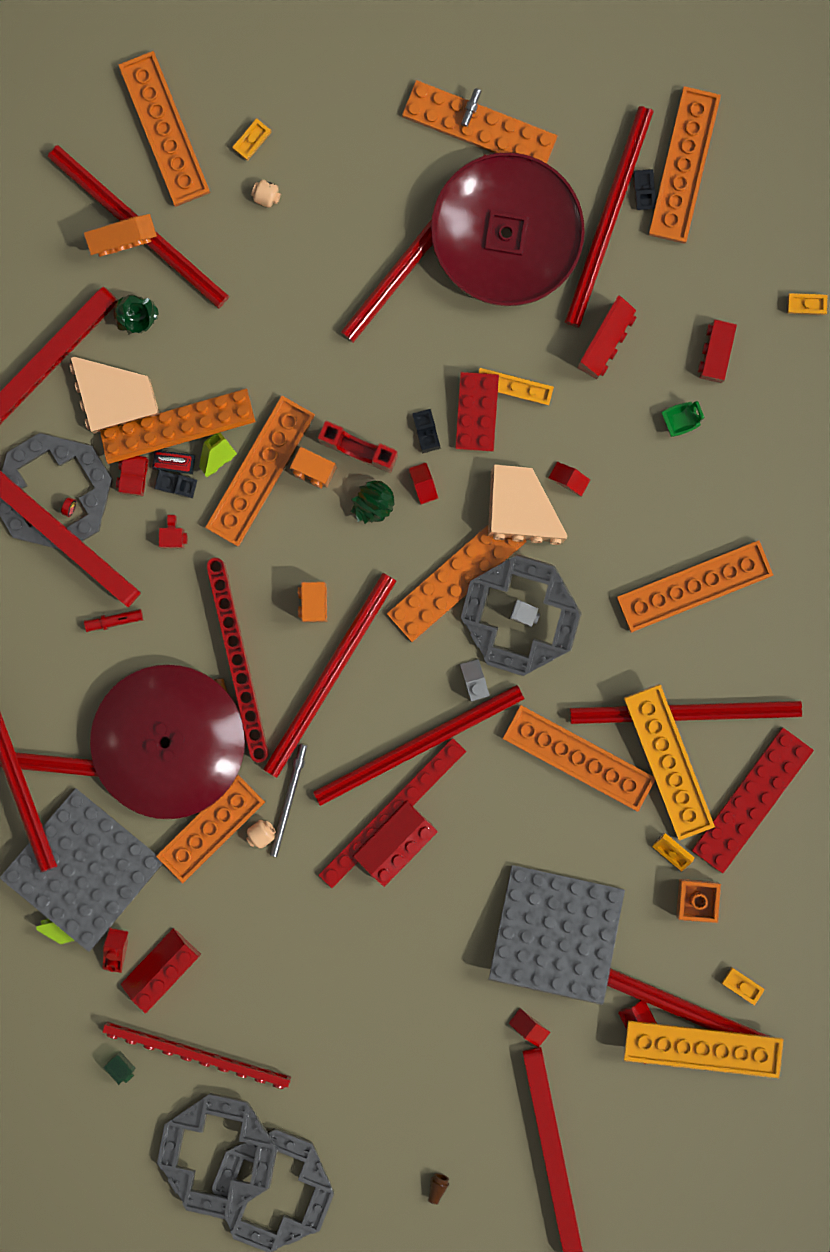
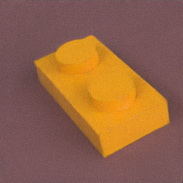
M256 118L232 148L248 161L272 131Z
M789 293L787 314L826 315L828 295Z
M666 833L652 846L681 872L695 858Z
M731 967L721 982L754 1006L765 990L733 967Z

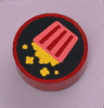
M71 497L65 499L61 508L62 515L71 517L76 508V499Z

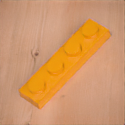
M483 368L479 369V373L499 374L498 393L549 406L554 389L553 386Z

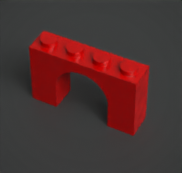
M325 421L318 437L320 444L390 474L398 457L397 450L380 443L377 446L348 434L344 431V428Z

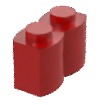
M135 456L119 461L121 475L117 477L116 489H118L120 494L144 496L149 462L147 457Z

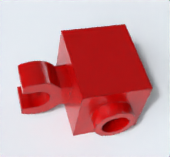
M167 515L168 528H159V547L184 549V544L188 542V534L184 533L183 528H176L177 516Z

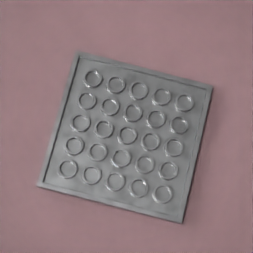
M75 788L43 826L57 867L40 872L29 842L1 875L0 879L90 952L163 863L152 850Z
M512 865L488 980L603 1005L625 890Z

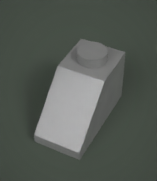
M517 600L509 620L532 627L533 624H537L540 614L537 613L538 608Z
M479 659L460 664L470 701L490 696Z

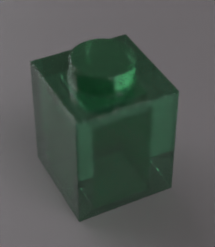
M121 1051L103 1067L118 1085L123 1081L127 1083L134 1076L133 1071L136 1069Z

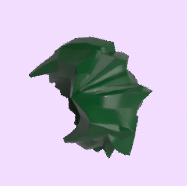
M127 295L120 298L114 305V321H117L118 330L127 331L128 334H142L143 331L146 332L154 324V320L158 319V308L149 298L144 299L142 296Z
M374 480L366 482L364 486H359L360 492L358 496L352 498L354 506L351 509V512L356 515L357 522L362 520L364 524L367 522H381L385 517L390 516L395 503L393 492L387 484Z

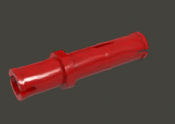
M139 609L110 616L101 615V618L85 620L84 625L86 632L99 629L108 630L109 627L143 621L142 610Z

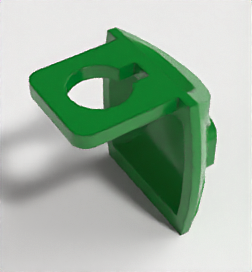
M698 401L678 404L661 412L671 437L683 435L701 426L700 422L704 419V414Z

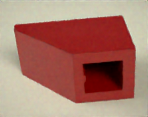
M109 929L104 944V970L122 973L128 945V931Z

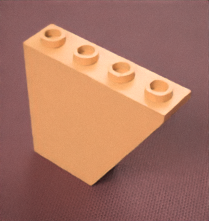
M77 357L71 358L70 369L72 375H76L77 379L75 388L77 393H81L82 397L80 406L83 412L86 411L87 415L85 424L92 433L96 434L102 429L120 424L123 425L148 416L159 415L151 380L148 376Z
M494 465L491 469L488 536L493 537L495 540L512 538V541L515 542L531 540L532 543H542V541H547L551 545H561L567 539V533L533 468Z

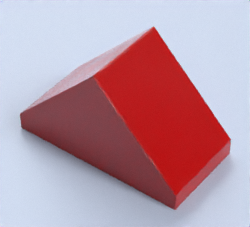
M427 462L408 468L420 505L439 499Z
M560 462L556 463L548 477L551 481L579 496L583 495L590 482V479L577 469Z
M521 1008L509 1021V1024L524 1039L537 1047H540L551 1033Z

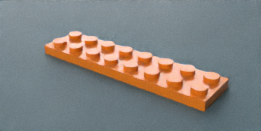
M154 51L119 64L174 206H179L209 194L210 190Z
M416 80L402 114L403 118L493 153H520L537 158L545 163L548 162L558 135L477 104V110L472 115L468 127L462 126L461 122L465 114V106L469 100Z
M686 86L683 87L649 230L650 236L684 244L687 242L720 102V94Z
M246 388L165 411L156 416H148L123 425L120 424L102 429L100 433L106 461L108 464L255 423L256 421Z
M281 396L207 523L206 529L232 544L240 546L314 419V413Z
M487 525L391 609L387 615L407 638L413 642L467 595L471 580L502 564L527 541L515 542L512 541V538L495 540L493 537L488 536Z
M758 540L616 598L631 633L774 575L762 545Z
M522 705L518 708L502 738L639 812L655 782L654 776Z

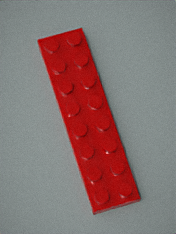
M782 727L714 818L713 823L715 827L706 830L691 851L723 874L814 750Z

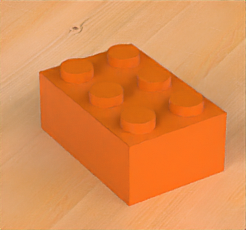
M150 214L84 232L90 254H98L99 257L150 243V238L157 236Z

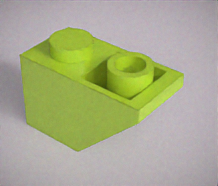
M221 432L212 435L203 444L199 468L206 477L217 472L221 466L231 461L237 455Z
M49 919L41 920V924L36 926L37 931L59 944L75 941Z

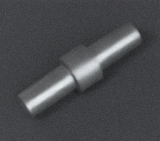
M474 88L471 99L465 106V114L461 122L462 126L468 127L472 115L477 110V102L482 92L480 89Z

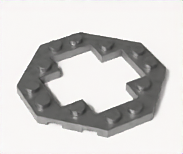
M39 433L7 452L2 472L21 489L27 487V484L18 469L48 451H51L59 466L77 457L95 489L79 498L88 515L70 525L67 529L82 542L100 531L113 479L93 446ZM0 498V517L13 538L59 549L34 526L30 527L25 518Z
M516 555L470 581L461 619L468 627L470 635L482 652L487 665L525 676L572 650L582 613L555 565ZM513 574L547 584L548 587L543 603L561 609L552 644L534 639L529 656L494 646L499 627L481 622L489 588L508 592Z
M210 1093L164 1125L157 1164L166 1174L168 1182L175 1193L179 1195L187 1211L224 1219L270 1188L278 1148L248 1101ZM207 1114L241 1121L242 1127L239 1141L257 1145L251 1181L246 1182L232 1179L228 1198L192 1190L196 1170L177 1166L184 1130L202 1133Z
M278 1128L268 1132L278 1148L277 1151L305 1162L298 1181L315 1187L303 1221L284 1215L278 1232H274L241 1219L247 1203L225 1218L233 1239L266 1252H273L284 1245H289L309 1234L320 1231L334 1195L332 1186L313 1143ZM242 1143L226 1150L212 1186L214 1195L228 1198L231 1180L237 1178L244 1159L254 1163L257 1145Z

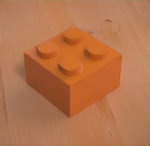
M300 447L290 468L295 477L303 481L307 478L311 480L312 485L322 489L323 486L328 487L337 466L334 462Z
M302 582V587H298V598L302 599V606H298V617L302 618L303 622H327V584L325 582Z
M679 879L676 917L679 920L718 923L721 884L713 881Z

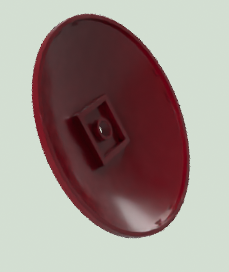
M511 152L489 154L477 158L460 168L442 188L434 207L431 223L433 248L438 262L448 278L467 295L496 306L526 305L553 293L566 281L574 270L582 252L585 233L580 202L566 179L553 167L537 158ZM504 228L509 229L511 237L504 238L501 235V230Z
M156 665L128 675L107 693L100 703L92 723L90 748L92 761L100 781L119 803L147 817L178 819L207 809L218 801L231 787L243 761L245 733L236 704L226 690L214 679L198 670L185 666ZM163 737H168L171 740V745L168 748H164L160 744Z

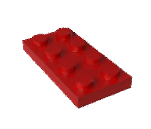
M461 372L456 449L494 451L499 374Z

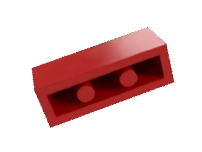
M714 320L712 324H708L706 335L709 336L708 343H704L702 354H705L704 361H700L698 367L701 379L719 383L725 381L737 324Z

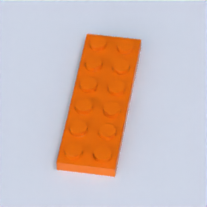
M238 775L227 792L214 804L201 811L156 857L183 884L265 801Z

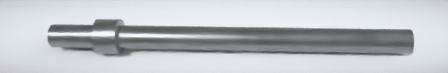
M300 744L297 757L293 761L292 776L270 855L274 857L278 856L301 768H304V757L307 750V745Z

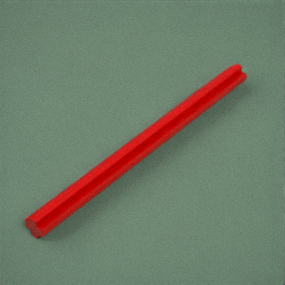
M638 107L565 323L580 328L654 112L650 108Z
M56 145L49 152L47 157L119 221L138 217L135 212L59 145ZM156 232L157 236L150 238L151 242L146 243V245L218 309L221 308L229 296Z
M432 219L342 329L341 334L351 342L358 338L432 246Z
M382 573L264 767V771L276 778L279 776L395 585V579Z
M518 685L313 791L321 806L525 698Z
M801 701L669 705L674 721L802 717ZM627 706L570 708V724L633 722Z
M0 712V762L40 872H45L57 867Z
M15 752L23 770L98 777L92 760Z
M610 968L607 986L709 1030L768 1036Z

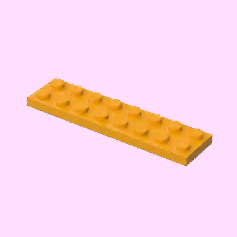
M661 684L624 697L678 840L680 841L714 828L713 820Z
M628 1020L624 1061L779 1078L783 1038Z

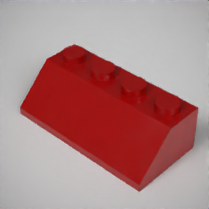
M618 295L577 367L595 379H598L599 375L604 376L609 367L606 365L608 359L613 360L618 351L615 349L618 342L622 343L628 334L624 332L627 326L632 327L637 318L634 316L636 309Z
M406 800L360 847L353 857L373 878L385 887L438 831Z
M173 928L120 985L131 1001L146 1014L200 957L201 953Z

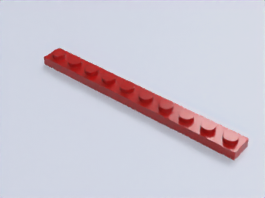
M452 738L318 876L333 888L358 863L353 855L406 800L414 806L467 751Z
M107 1022L103 1028V1033H106V1036L109 1038L118 1039L120 1037L129 1044L136 1045V1043H140L149 1050L160 1049L163 1054L173 1056V1054L180 1055V1058L183 1060L192 1061L193 1059L206 1067L213 1065L222 1072H229L230 1070L236 1072V1075L242 1078L250 1076L259 1083L270 1082L279 1089L288 1088L291 1076L111 1022Z

